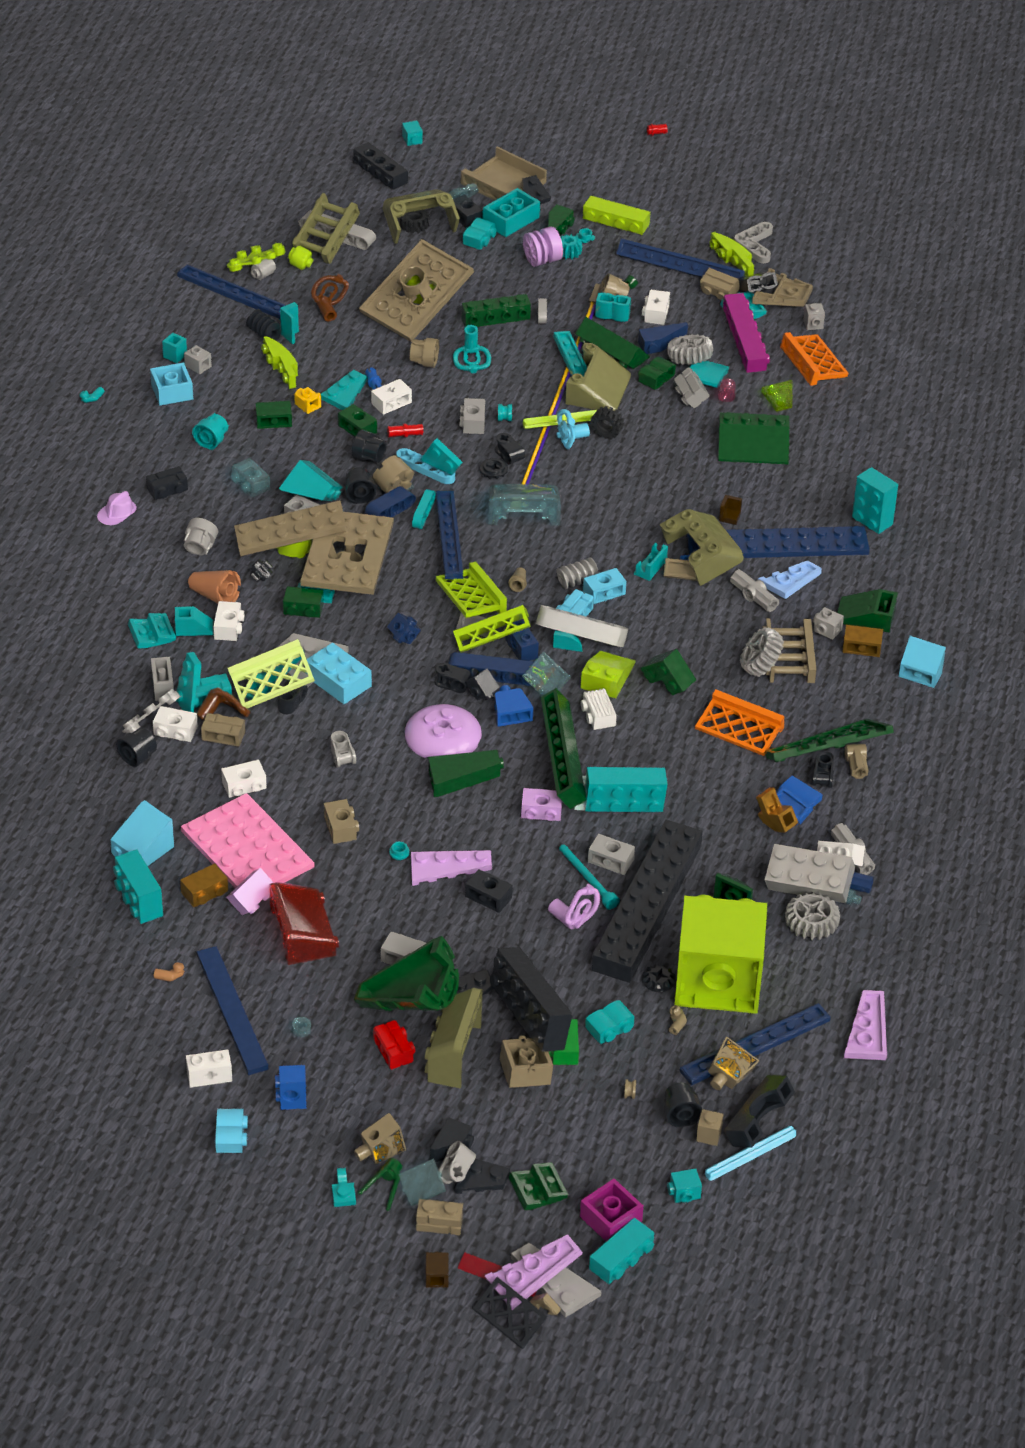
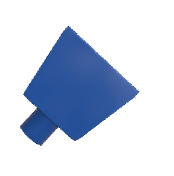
M508 685L500 687L499 692L495 693L497 726L533 721V706L522 689H510Z

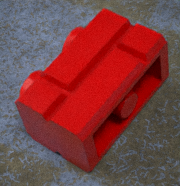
M393 1020L387 1022L386 1025L381 1024L374 1027L373 1040L391 1070L413 1062V1054L416 1053L415 1046L412 1041L408 1042L407 1033L403 1026L400 1027L398 1022Z

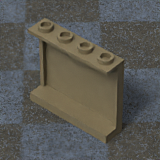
M497 146L496 156L473 172L467 169L461 171V184L493 200H497L516 188L522 190V178L536 175L544 185L546 183L547 170Z

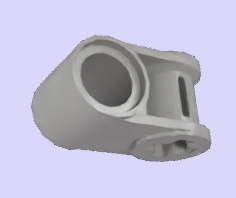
M344 731L332 733L331 752L336 767L338 768L348 763L356 764L355 751L347 733Z
M460 1141L454 1142L449 1147L447 1155L438 1169L439 1180L444 1184L462 1181L474 1162L476 1154Z

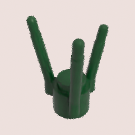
M389 1158L380 1170L359 1190L358 1194H363L381 1176L387 1181L394 1179L386 1210L390 1211L399 1181L403 1177L400 1173L402 1170L401 1163L395 1158Z

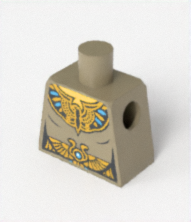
M726 1037L708 1070L714 1076L710 1085L716 1090H721L724 1085L733 1089L753 1071L759 1060Z
M390 1113L361 1133L363 1145L356 1148L354 1153L359 1161L370 1156L374 1163L378 1164L406 1151L401 1128Z

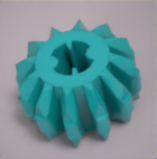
M572 234L560 236L563 246L562 257L572 260L573 257L578 258L582 252L581 239L578 236H572Z

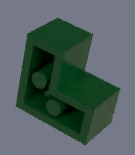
M677 649L656 655L641 667L642 672L650 683L662 680L671 695L684 692L697 680Z

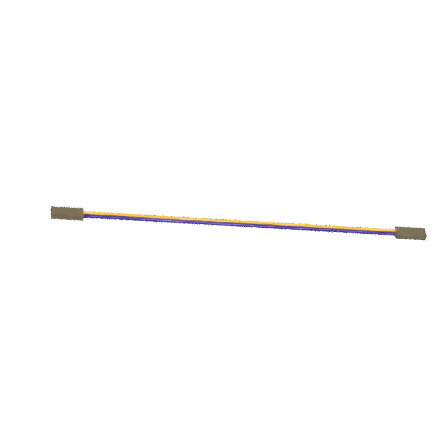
M595 284L589 300L590 307L586 317L591 320L596 310V296L600 284ZM578 337L576 345L580 351L583 343L579 341L580 337ZM567 367L548 416L555 415L566 383L571 375ZM546 426L542 429L522 484L515 491L510 504V510L521 511L529 492L527 487L551 426Z

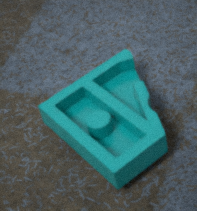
M438 438L432 442L421 458L423 462L451 475L463 463Z

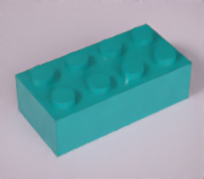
M587 767L584 785L587 799L584 801L585 811L663 812L668 785L665 768Z

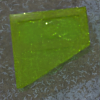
M792 380L762 387L761 392L776 412L792 408Z

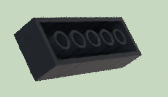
M520 947L498 948L493 962L494 968L490 976V985L542 1052L565 1050L573 1015Z

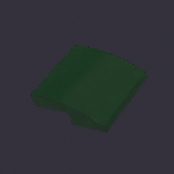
M552 1162L533 1164L531 1170L510 1173L509 1180L524 1211L553 1204L568 1197V1193Z

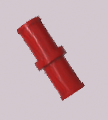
M405 423L402 426H387L388 437L403 436L404 438L409 435H423V425H407Z

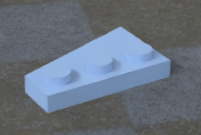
M805 561L789 567L788 571L782 573L777 571L772 573L771 577L765 578L763 576L758 578V580L763 581L768 590L786 599L821 574V567Z

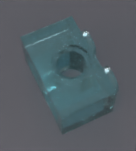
M251 458L232 465V480L238 483L243 491L251 497L270 490V476Z

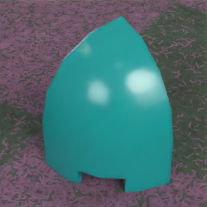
M555 630L553 648L582 652V644L576 635Z

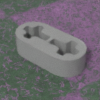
M538 298V324H547V299Z

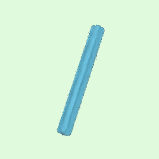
M788 1126L757 1142L753 1148H745L707 1168L705 1176L709 1181H712L793 1139L796 1137V1130L792 1126Z

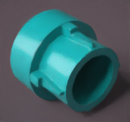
M214 413L202 419L194 426L192 431L193 437L200 446L213 450L223 441L224 434L228 431L229 425L222 416Z

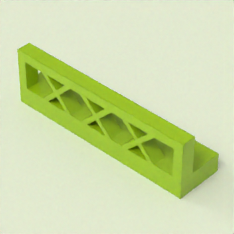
M521 605L453 632L459 650L462 653L531 626L528 620L527 609ZM521 619H524L525 622L519 626L512 624ZM508 624L505 631L498 632L495 630ZM489 632L487 638L482 639L477 637L478 635ZM472 638L470 644L462 645V641Z

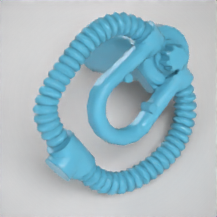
M562 409L558 411L557 428L559 432H557V438H561V442L566 449L571 448L575 439L590 435L587 423L575 425V420L571 417V413L568 410ZM563 414L566 415V418H567L566 421H565V420L562 421V415H563Z

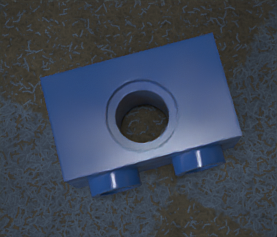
M305 1065L279 1066V1075H275V1087L280 1088L276 1089V1102H280L281 1110L306 1109Z

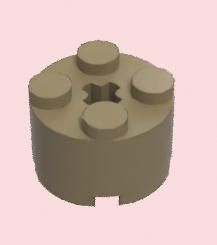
M393 455L381 463L383 467L380 470L377 468L373 474L375 483L385 493H388L399 486H403L408 490L412 485L410 481L415 472L400 457Z

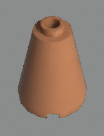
M231 570L203 571L192 573L188 579V584L191 590L218 604L219 601L236 602L240 593L237 589L238 585L241 586V581L237 572Z

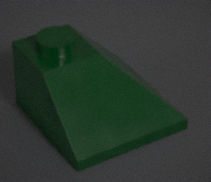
M716 874L714 898L752 900L753 889L747 884L726 874Z

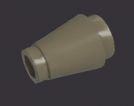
M517 568L509 579L510 588L515 592H520L527 585L524 568Z

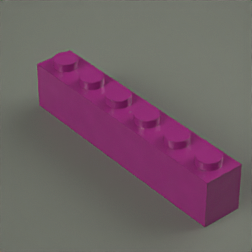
M744 293L724 295L723 310L746 372L766 371L770 358L769 354L765 352V344L761 341V333L757 330V322L753 320V311L749 309L748 299L745 298Z

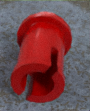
M666 124L647 125L648 135L653 136L654 134L667 133Z

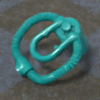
M474 325L465 327L464 345L457 348L453 354L454 365L458 369L469 370L471 373L488 368L491 364L489 350L478 345V328ZM479 350L483 351L486 355V363L478 365L481 360ZM460 352H464V363L468 366L459 363L458 355ZM475 352V358H477V360L475 362H469L467 360V353Z

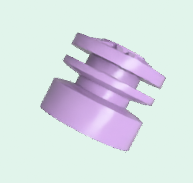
M551 226L541 229L539 232L533 231L532 233L524 234V252L527 260L533 267L562 259V241L554 227Z

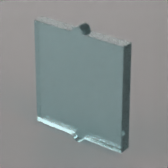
M434 1159L399 1174L404 1187L402 1191L406 1193L410 1206L418 1204L419 1199L427 1200L446 1191L441 1178L443 1175L439 1172Z

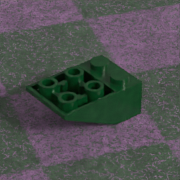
M878 589L843 596L837 613L844 616L843 624L883 629V632L890 633L898 592Z

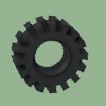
M423 209L405 213L404 216L400 217V227L408 233L410 231L412 233L416 231L417 233H420V231L424 232L429 227L428 211Z
M608 406L597 409L591 418L590 425H592L591 429L595 430V434H600L598 437L604 436L605 439L609 437V440H612L620 433L624 426V418H621V413L617 414L618 410L613 411V407L608 409ZM603 420L608 421L612 426L605 424Z

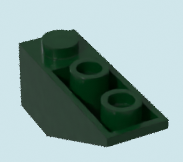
M556 205L549 212L548 227L552 226L558 231L560 236L564 235L566 230L574 224V210Z

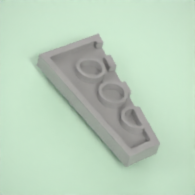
M528 1243L512 1252L511 1259L516 1263L522 1260L523 1256L529 1253L534 1254L540 1250ZM566 1267L539 1288L543 1294L548 1293L561 1308L560 1312L565 1318L601 1296L599 1289Z

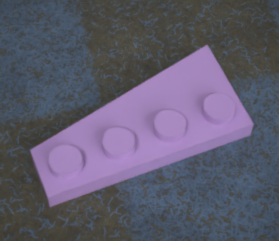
M491 850L411 852L412 886L419 885V882L424 881L434 882L438 878L448 877V879L454 878L456 875L463 873L466 875L473 874L478 869L482 871L492 870Z
M863 990L844 1058L886 1060L884 991Z
M566 1235L543 1246L542 1250L534 1254L529 1253L523 1256L522 1260L512 1265L509 1263L503 1266L501 1270L495 1273L491 1272L485 1275L490 1284H492L496 1277H499L527 1299L583 1253L569 1235ZM498 1284L495 1290L499 1295H506V1289ZM516 1297L511 1298L512 1310L522 1303Z

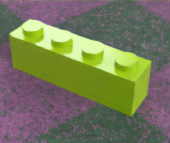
M590 196L583 205V219L641 235L650 225L649 211Z

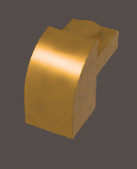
M769 787L756 797L761 808V812L758 813L759 818L775 832L785 833L798 824L792 806L781 805L775 788Z

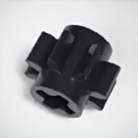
M258 559L250 567L253 571L251 576L256 581L259 579L265 581L272 574L270 570L272 565L266 559L263 562Z

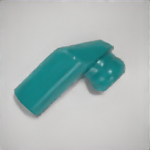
M98 387L91 394L85 390L79 396L84 403L94 402L105 391L102 387Z

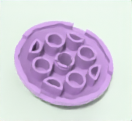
M449 704L431 705L419 710L409 719L405 727V740L412 751L424 758L471 753L478 747L481 739V727L477 719L467 710Z

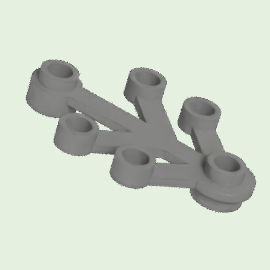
M171 689L158 699L160 702L158 705L155 706L152 703L143 710V716L136 715L123 725L125 729L122 732L126 734L133 733L140 728L138 722L165 702L171 705L181 696L177 690Z

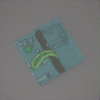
M544 651L522 676L542 696L555 688L560 691L571 678Z

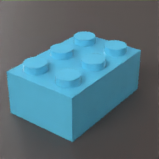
M333 642L307 658L315 680L314 683L343 704L372 686L371 670Z

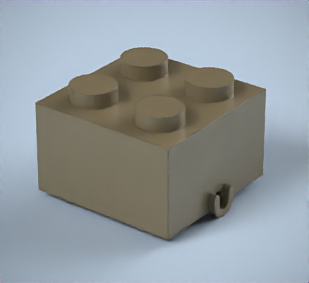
M520 1036L518 1039L502 1040L500 1062L509 1088L551 1084L553 1063L548 1051L542 1052L532 1038H526L525 1036Z

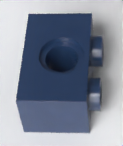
M522 619L513 622L512 624L519 626L521 624H524L525 622ZM529 628L506 636L505 640L518 660L532 661L538 659L539 642Z

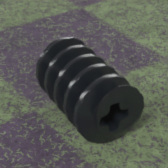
M254 310L246 320V326L263 339L265 336L275 341L279 339L281 335L279 323L275 322V320L271 319L261 310Z

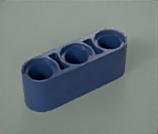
M399 486L370 502L365 509V514L392 518L411 507L415 503L416 497L403 486Z

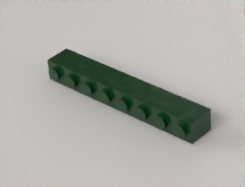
M555 688L541 697L556 793L571 810L587 799L570 704L565 696Z

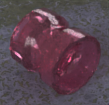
M726 378L719 382L718 397L722 402H731L735 399L736 384L732 379Z

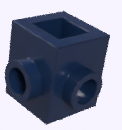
M399 612L387 626L394 634L393 638L399 643L411 644L421 631L416 625L417 621Z

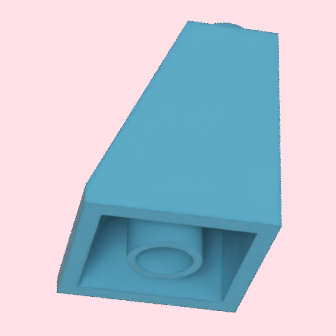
M142 801L111 838L112 854L116 857L137 849L146 865L149 866L174 847L173 822L171 818L147 801Z

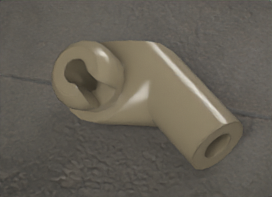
M674 1005L670 1008L673 1024L670 1026L669 1031L677 1035L686 1024L687 1018L683 1010L678 1005Z

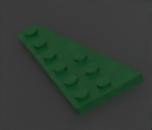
M863 719L766 750L765 753L766 758L772 759L774 762L784 761L787 757L799 756L830 747L840 748L847 743L859 742L864 739L894 733L893 725Z

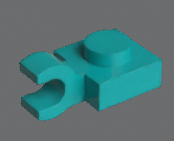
M337 1168L338 1184H332L334 1207L356 1205L354 1182L347 1183L346 1168Z

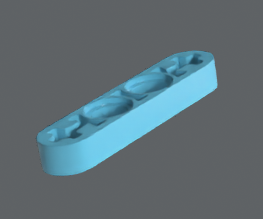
M407 448L399 449L396 452L397 457H400L411 469L444 484H452L455 481V473L453 475L448 474L421 460L423 455Z

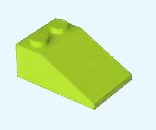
M599 651L588 660L581 673V689L595 691L604 688L609 697L617 698L635 664V660Z

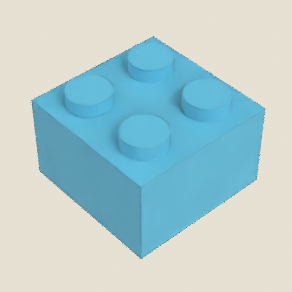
M184 363L150 369L151 385L159 405L193 400V385Z

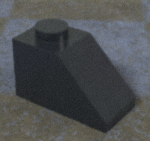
M448 1118L430 1148V1161L435 1163L444 1160L449 1147L456 1141H460L470 1148L474 1141L472 1126Z

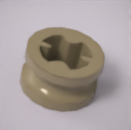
M626 1079L624 1098L631 1096L632 1099H635L636 1080L630 1082Z

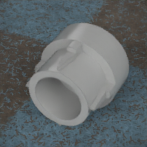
M191 519L185 531V549L192 554L207 555L217 537V527L206 519Z

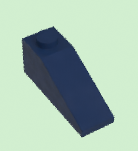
M688 323L640 329L638 343L646 354L661 352L667 349L668 343L674 340L675 337L687 335Z

